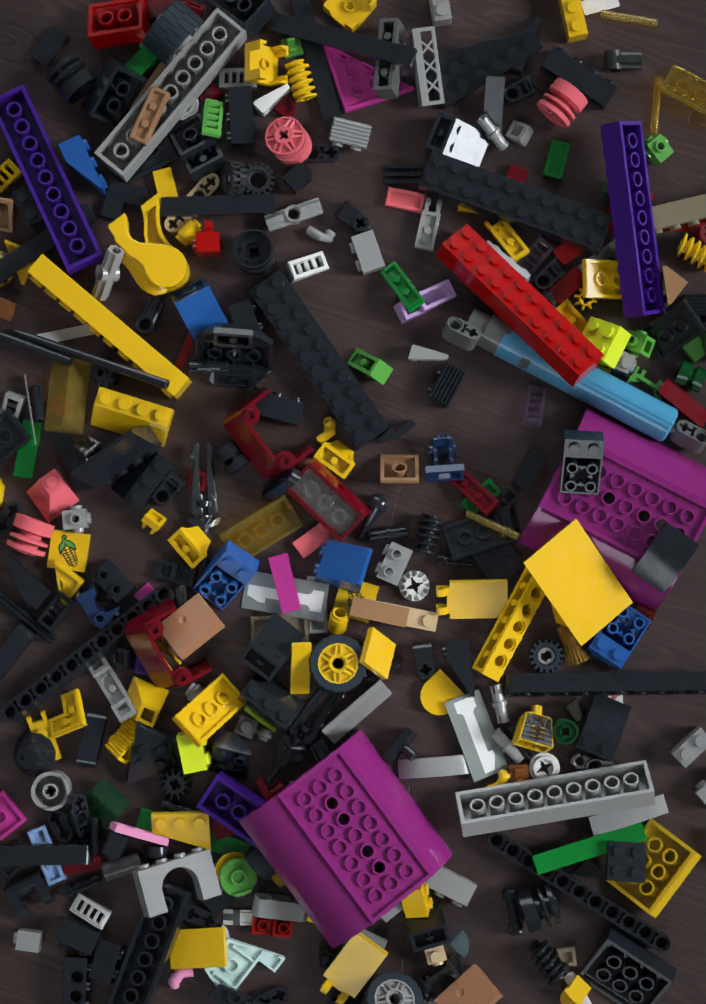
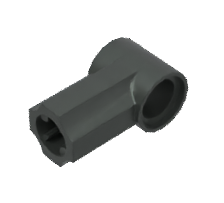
M615 49L604 51L605 72L642 69V53L621 52Z

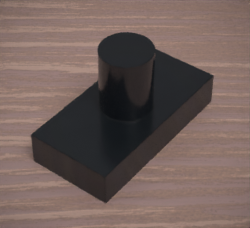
M407 726L383 757L392 764L397 761L401 754L409 761H413L418 752L410 744L418 734Z

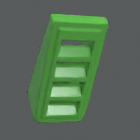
M205 99L202 109L201 135L221 137L224 108L222 101Z

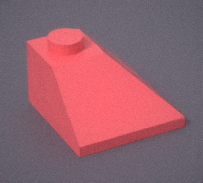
M57 469L47 473L26 492L48 523L61 515L62 511L68 510L70 506L80 501Z

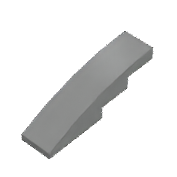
M664 794L655 796V805L592 815L588 818L593 835L596 836L669 813Z

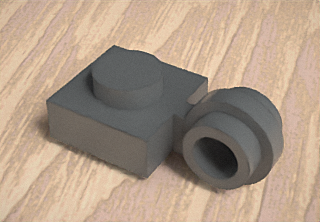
M241 714L234 730L235 733L252 739L254 733H257V738L265 742L272 737L270 735L272 731L263 727L260 730L256 729L259 721L244 714Z

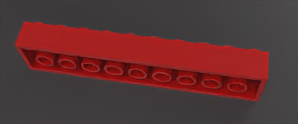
M468 224L441 244L436 256L571 387H574L598 366L604 354Z

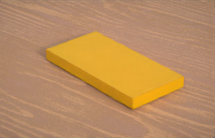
M222 673L178 712L172 720L197 747H200L244 704L237 699L240 695L239 690Z

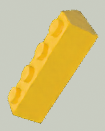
M99 387L90 425L122 435L131 429L149 425L161 442V447H164L175 411L165 406Z

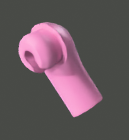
M193 968L174 970L168 979L170 988L178 989L183 978L194 977Z

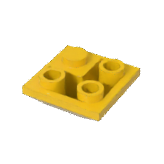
M134 676L127 693L137 713L130 718L140 721L147 726L155 727L169 690L159 688L148 681Z

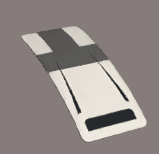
M224 909L223 924L251 925L252 910Z

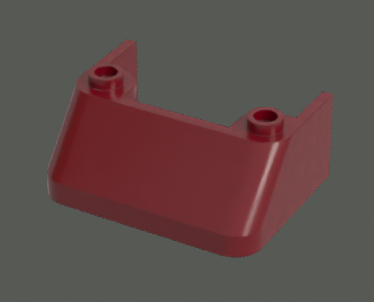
M263 386L223 418V426L262 477L270 478L290 469L313 452L314 449L307 443L294 454L288 450H283L274 456L252 427L260 418V411L255 404L270 393Z
M172 598L130 620L124 626L125 636L154 685L159 688L185 686L212 671L207 658L188 668L180 666L171 671L154 642L164 631L160 619L177 610Z

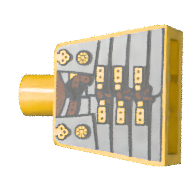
M532 705L530 712H525L520 716L512 745L544 754L553 748L552 719L542 715V706Z

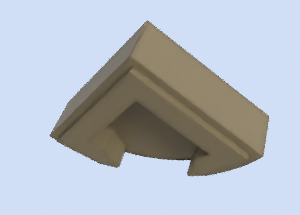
M575 946L555 948L558 957L569 966H577Z

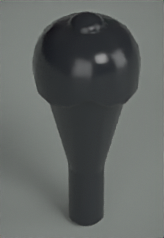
M372 494L368 498L367 507L371 512L365 517L358 538L365 539L373 523L388 509L389 502L384 494Z

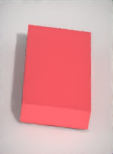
M388 187L385 206L422 214L426 194Z
M319 523L294 541L293 545L301 556L305 558L334 536Z

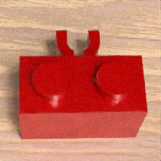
M204 221L205 232L196 233V238H193V250L198 254L199 258L222 257L221 235L219 232H213L212 221Z

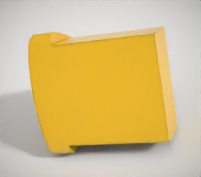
M579 975L574 976L561 993V1004H583L582 1002L591 990V987Z

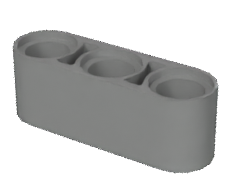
M256 893L254 896L251 913L256 917L294 922L306 921L307 914L294 896L270 893Z

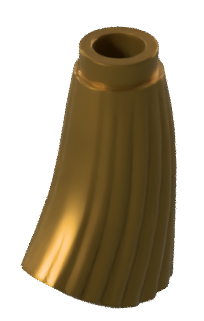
M562 625L556 629L564 651L563 664L579 666L591 658L584 645L581 646L568 627Z

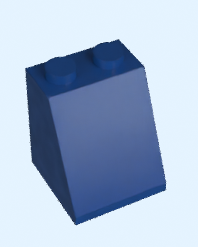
M204 277L170 294L194 341L196 333L204 331L214 322L228 323Z
M327 540L326 545L321 546L319 556H322L321 562H316L314 568L315 580L359 594L373 549Z

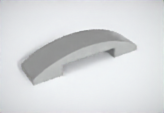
M105 657L88 668L107 697L120 723L137 713L128 693Z
M464 754L415 758L413 761L397 759L399 779L470 774Z

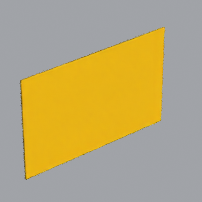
M577 519L572 521L523 562L581 646L633 603Z

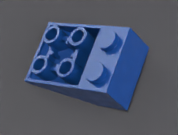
M77 135L58 144L69 167L106 195L105 189L108 188V185L102 174H98L100 168L94 156L90 157V154L93 152L86 138L82 140L80 135Z
M228 540L216 553L192 590L199 593L221 610H224L257 573L259 560Z
M628 606L591 638L586 646V650L617 671L623 667L651 623V620Z

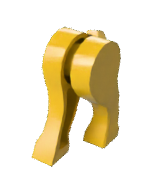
M157 193L141 205L144 217L145 243L132 239L129 232L128 217L125 213L108 225L110 232L114 236L116 246L124 251L121 263L130 271L142 290L154 296L182 289L187 284L190 276V267L184 255L174 248L162 233L160 222L161 206Z

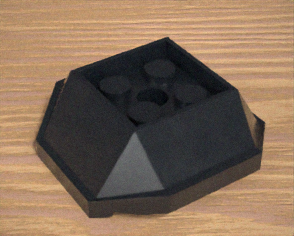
M214 322L204 331L196 333L195 361H207V359H211V361L228 360L229 373L203 374L209 378V381L214 386L253 388L258 384V381L272 372L273 339L267 337L257 325Z

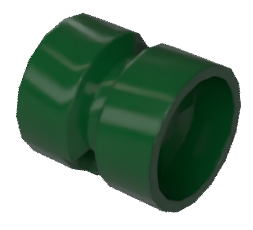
M683 360L673 382L680 386L687 385L689 390L699 393L706 379V369L699 366L694 368L693 363Z
M558 718L553 722L552 730L555 740L562 744H570L576 740L578 728L573 721L568 718Z

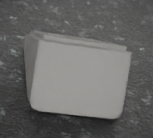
M513 120L505 137L526 147L534 130L527 124Z

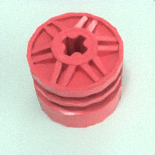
M557 78L549 87L552 95L544 93L543 99H540L536 105L548 120L563 129H567L571 124L570 121L573 122L575 120L573 112L580 114L588 104V101L571 83L562 78Z
M283 116L270 123L266 130V145L281 163L294 166L299 162L305 161L312 150L311 137L298 120Z
M16 513L13 526L20 529L19 533L10 532L9 535L17 538V540L7 539L6 544L18 552L30 556L44 557L46 552L39 550L38 547L48 548V544L41 541L42 537L51 538L55 526Z

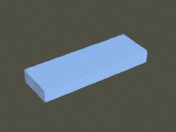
M46 824L27 832L31 844H53ZM40 865L48 886L67 878L64 875L62 865Z

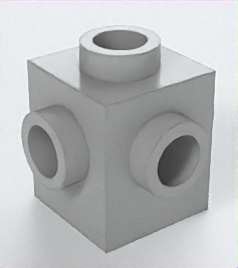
M82 505L70 506V510L62 511L63 530H72L73 533L84 532V529L89 528V524H91V513L87 512L85 508L82 509ZM79 516V521L76 523L75 518Z

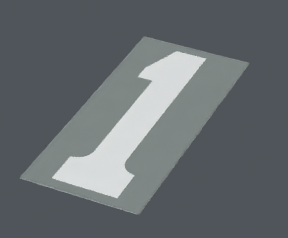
M257 572L244 587L241 608L268 613L275 612L280 615L323 622L330 584L294 578L302 609L282 614L273 575Z
M475 690V698H470L469 694H465L445 702L473 781H479L498 773L502 769H508L500 745L490 736L494 732V728L480 690Z

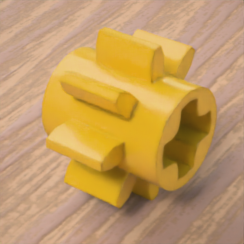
M579 288L580 294L573 295V297L577 298V302L574 305H581V310H584L585 306L588 309H592L591 304L597 303V300L589 298L590 300L584 304V300L581 299L583 289Z

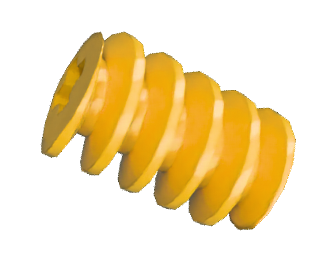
M304 59L294 60L285 65V69L289 70L287 75L290 77L289 83L292 85L290 89L292 92H295L292 95L296 99L295 102L308 101L317 96V93H311L315 86H309L313 79L307 78L311 71H305L309 64H303Z
M686 233L676 249L678 250L677 256L679 257L684 253L685 261L691 257L690 264L698 261L697 268L705 265L704 272H706V245L701 248V241L694 244V237L687 240L688 234Z

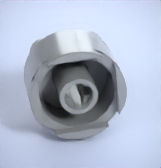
M50 770L40 774L34 780L31 787L33 802L47 811H54L64 806L67 796L73 792L69 777L64 772L58 770ZM50 787L56 789L54 795L52 792H48Z

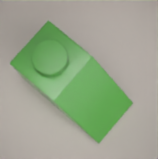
M358 348L355 349L347 362V365L382 385L385 384L393 371V368L381 359Z

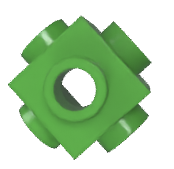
M661 133L656 136L651 134L644 139L646 160L652 166L662 163L674 152L667 138L662 136Z
M636 329V332L628 330L631 337L625 347V350L628 351L627 353L636 356V358L638 356L649 358L656 340L649 337L647 332Z

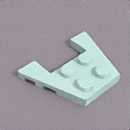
M228 937L226 939L228 966L204 968L215 986L223 982L237 989L258 961L273 972H276L285 960V956Z

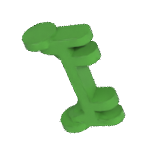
M637 366L626 383L641 382L653 390L656 399L661 400L662 398L656 392L663 381L659 379L657 384H654L643 377L646 373L644 369L640 374L637 373L640 369Z

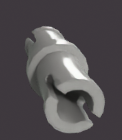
M487 114L481 116L477 123L485 131L486 137L492 140L499 151L506 149L509 143L501 135L499 127L491 122Z
M501 683L489 686L493 700L491 704L495 709L497 724L509 722L506 709L507 701L504 700Z
M497 728L490 735L500 745L502 752H506L516 764L525 758L524 754L515 745H512V739L510 740L500 728Z

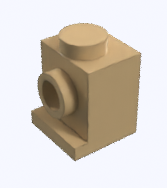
M443 945L424 950L428 965L439 966L447 960Z

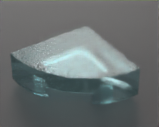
M461 930L452 943H450V946L464 958L469 951V940L466 933Z

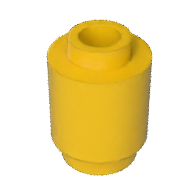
M188 219L177 231L178 234L175 238L187 247L193 243L196 233L203 232L200 229L202 225L196 219L192 221Z
M335 607L330 612L327 628L331 633L338 635L346 631L349 619L347 610L343 607Z

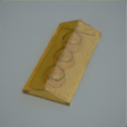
M673 64L659 92L706 116V80Z
M73 358L71 365L67 366L52 360L44 431L83 434L91 363Z
M283 494L218 535L224 544L230 540L251 556H255L302 527L303 524Z

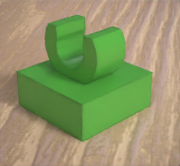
M290 37L281 40L282 45L289 46V54L285 57V60L304 56L300 39Z

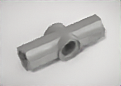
M315 198L297 205H290L286 209L277 211L276 214L265 215L264 218L269 232L289 225H297L301 221L321 215L323 210L319 199ZM291 211L299 213L296 219H291L288 215Z
M110 245L107 248L102 264H98L95 270L96 281L91 294L99 301H106L113 283L117 282L120 278L119 266L124 251L116 245Z

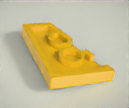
M172 811L151 813L152 833L211 850L210 816L205 812Z

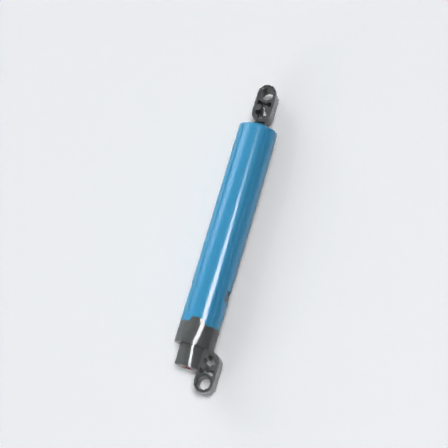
M475 308L468 322L458 317H450L442 330V336L448 342L466 351L473 350L477 345L659 442L664 441L668 433H670V439L673 443L692 453H701L706 446V431L686 420H680L678 423H675L678 416L677 409L597 367L574 387H571L495 314L491 317Z

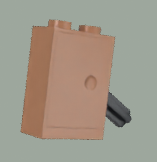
M178 585L175 588L177 610L162 621L164 631L160 639L164 643L168 641L171 645L168 648L175 657L179 655L184 660L222 630L225 625L199 593L188 601L186 585Z
M452 954L450 959L458 971L459 977L457 979L453 977L454 982L434 1001L436 1004H495L503 995L479 966L473 964L464 972L461 955Z

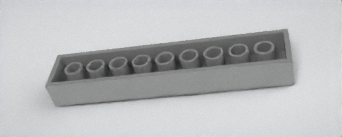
M218 8L213 11L192 36L194 38L183 52L180 51L153 82V86L169 92L171 96L148 145L145 146L129 139V135L152 85L94 152L100 162L125 182L133 176L248 39L246 30Z
M646 760L455 792L463 837L655 805V791Z

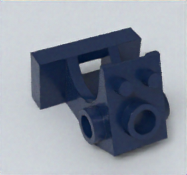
M445 434V436L435 435L432 445H429V456H433L434 466H425L426 482L464 480V464H454L453 455L457 454L456 443H452V437L449 434ZM438 458H449V465H438Z
M92 582L77 591L76 599L82 605L91 623L103 629L115 620L114 615L119 616L120 603L108 609L99 607L95 601L98 588Z

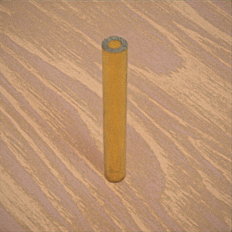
M602 10L600 16L602 18L657 27L658 19Z
M655 77L650 132L652 135L658 134L662 77Z
M468 510L465 515L466 518L510 538L518 540L520 537V533Z

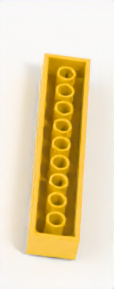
M41 254L27 271L31 275L29 279L40 288L44 286V291L54 300L58 298L60 300L58 303L69 313L74 311L73 316L83 325L87 322L89 324L87 328L97 337L102 335L104 337L102 341L111 349L116 347L118 349L117 353L127 362L131 360L133 362L132 366L135 369L170 380L168 389H161L170 399L173 396L178 399L192 383L185 374L46 256Z

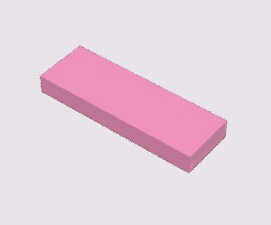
M112 821L109 826L114 832L164 846H168L169 838L133 826Z

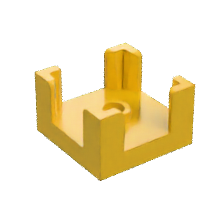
M327 0L323 4V11L345 30L355 32L377 7V0Z
M262 39L245 43L244 81L271 88L288 84V75L278 76V58L288 56L289 46H264L267 41Z

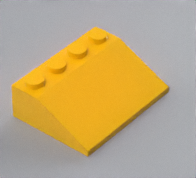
M650 819L644 827L647 840L640 842L647 844L645 883L606 881L649 915L656 918L702 856L655 820Z

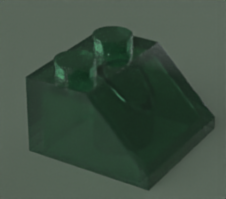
M105 777L85 795L90 817L99 818V832L101 834L109 828L112 821H115L131 805L127 798Z

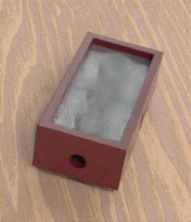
M317 458L313 459L301 471V477L298 482L287 490L339 542H342L371 512Z

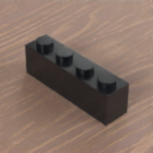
M553 46L542 63L540 70L555 80L562 78L568 81L586 97L587 101L604 110L618 88L615 86V82L609 78L604 79L599 76L600 73L597 70L585 67L580 59L576 57L571 58L563 48Z

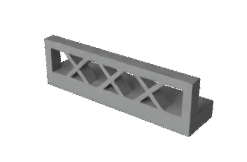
M435 27L409 30L410 45L418 50L413 67L419 107L444 104ZM430 31L431 40L428 44L421 40L420 32ZM427 49L434 56L430 64L423 58V54ZM429 69L436 73V79L433 83L426 79V73ZM432 88L438 91L439 100L429 101L428 93Z
M379 679L321 731L335 744L385 701L392 692Z

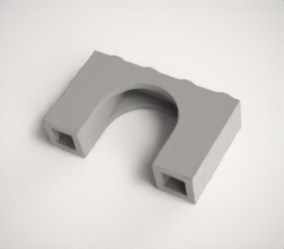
M197 847L191 849L192 853L185 855V852L173 855L174 859L167 860V858L156 860L155 865L143 864L137 866L138 870L132 871L144 917L151 918L168 912L162 884L167 873L177 867L186 870L190 874L198 900H206L222 894L210 849Z

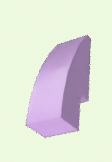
M449 279L419 292L424 298L425 303L410 313L402 302L397 303L394 309L403 324L455 298L457 295Z

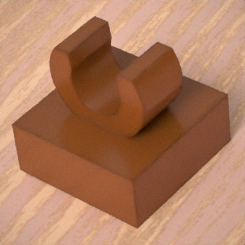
M528 764L508 765L510 783L529 780Z

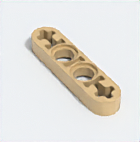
M214 173L205 176L187 196H193L197 191H201L204 196H212L220 186L219 177ZM209 178L212 180L213 178H215V185H210L207 188V190L210 191L207 194L206 191L200 186L203 185L205 188L208 185L207 179ZM167 217L164 223L165 228L169 233L176 234L181 226L192 217H181L184 221L181 222L179 219L176 223L178 226L176 229L174 227L170 229L169 222H175L177 217Z

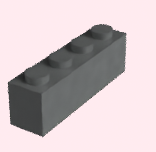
M381 18L378 39L403 45L405 27L399 18ZM376 60L373 91L379 99L398 98L401 66Z

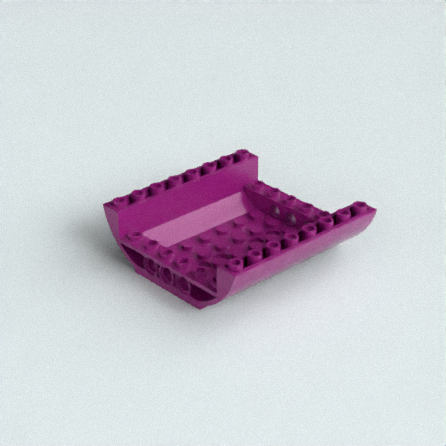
M587 406L579 421L580 424L577 430L603 432L605 440L599 495L560 493V461L518 542L538 551L572 521L577 519L630 599L655 612L669 594L681 572L663 594L632 573L631 570L652 539L660 531L656 528V522L659 519L669 523L695 542L698 541L706 525V466ZM605 493H611L614 496V501L611 504L604 502L603 496ZM642 510L649 514L646 522H642L638 518V514Z
M361 728L347 738L342 745L269 801L239 821L332 949L375 923L431 878L450 859L453 853ZM329 798L336 800L337 805L334 809L327 807V800ZM341 814H345L348 817L346 825H341L338 821ZM364 846H369L372 849L370 857H365L362 854ZM376 862H381L384 866L381 873H377L374 870Z

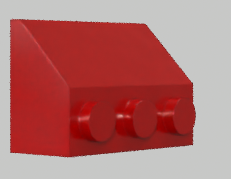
M114 0L89 5L88 38L95 49L140 43L150 30L145 0Z

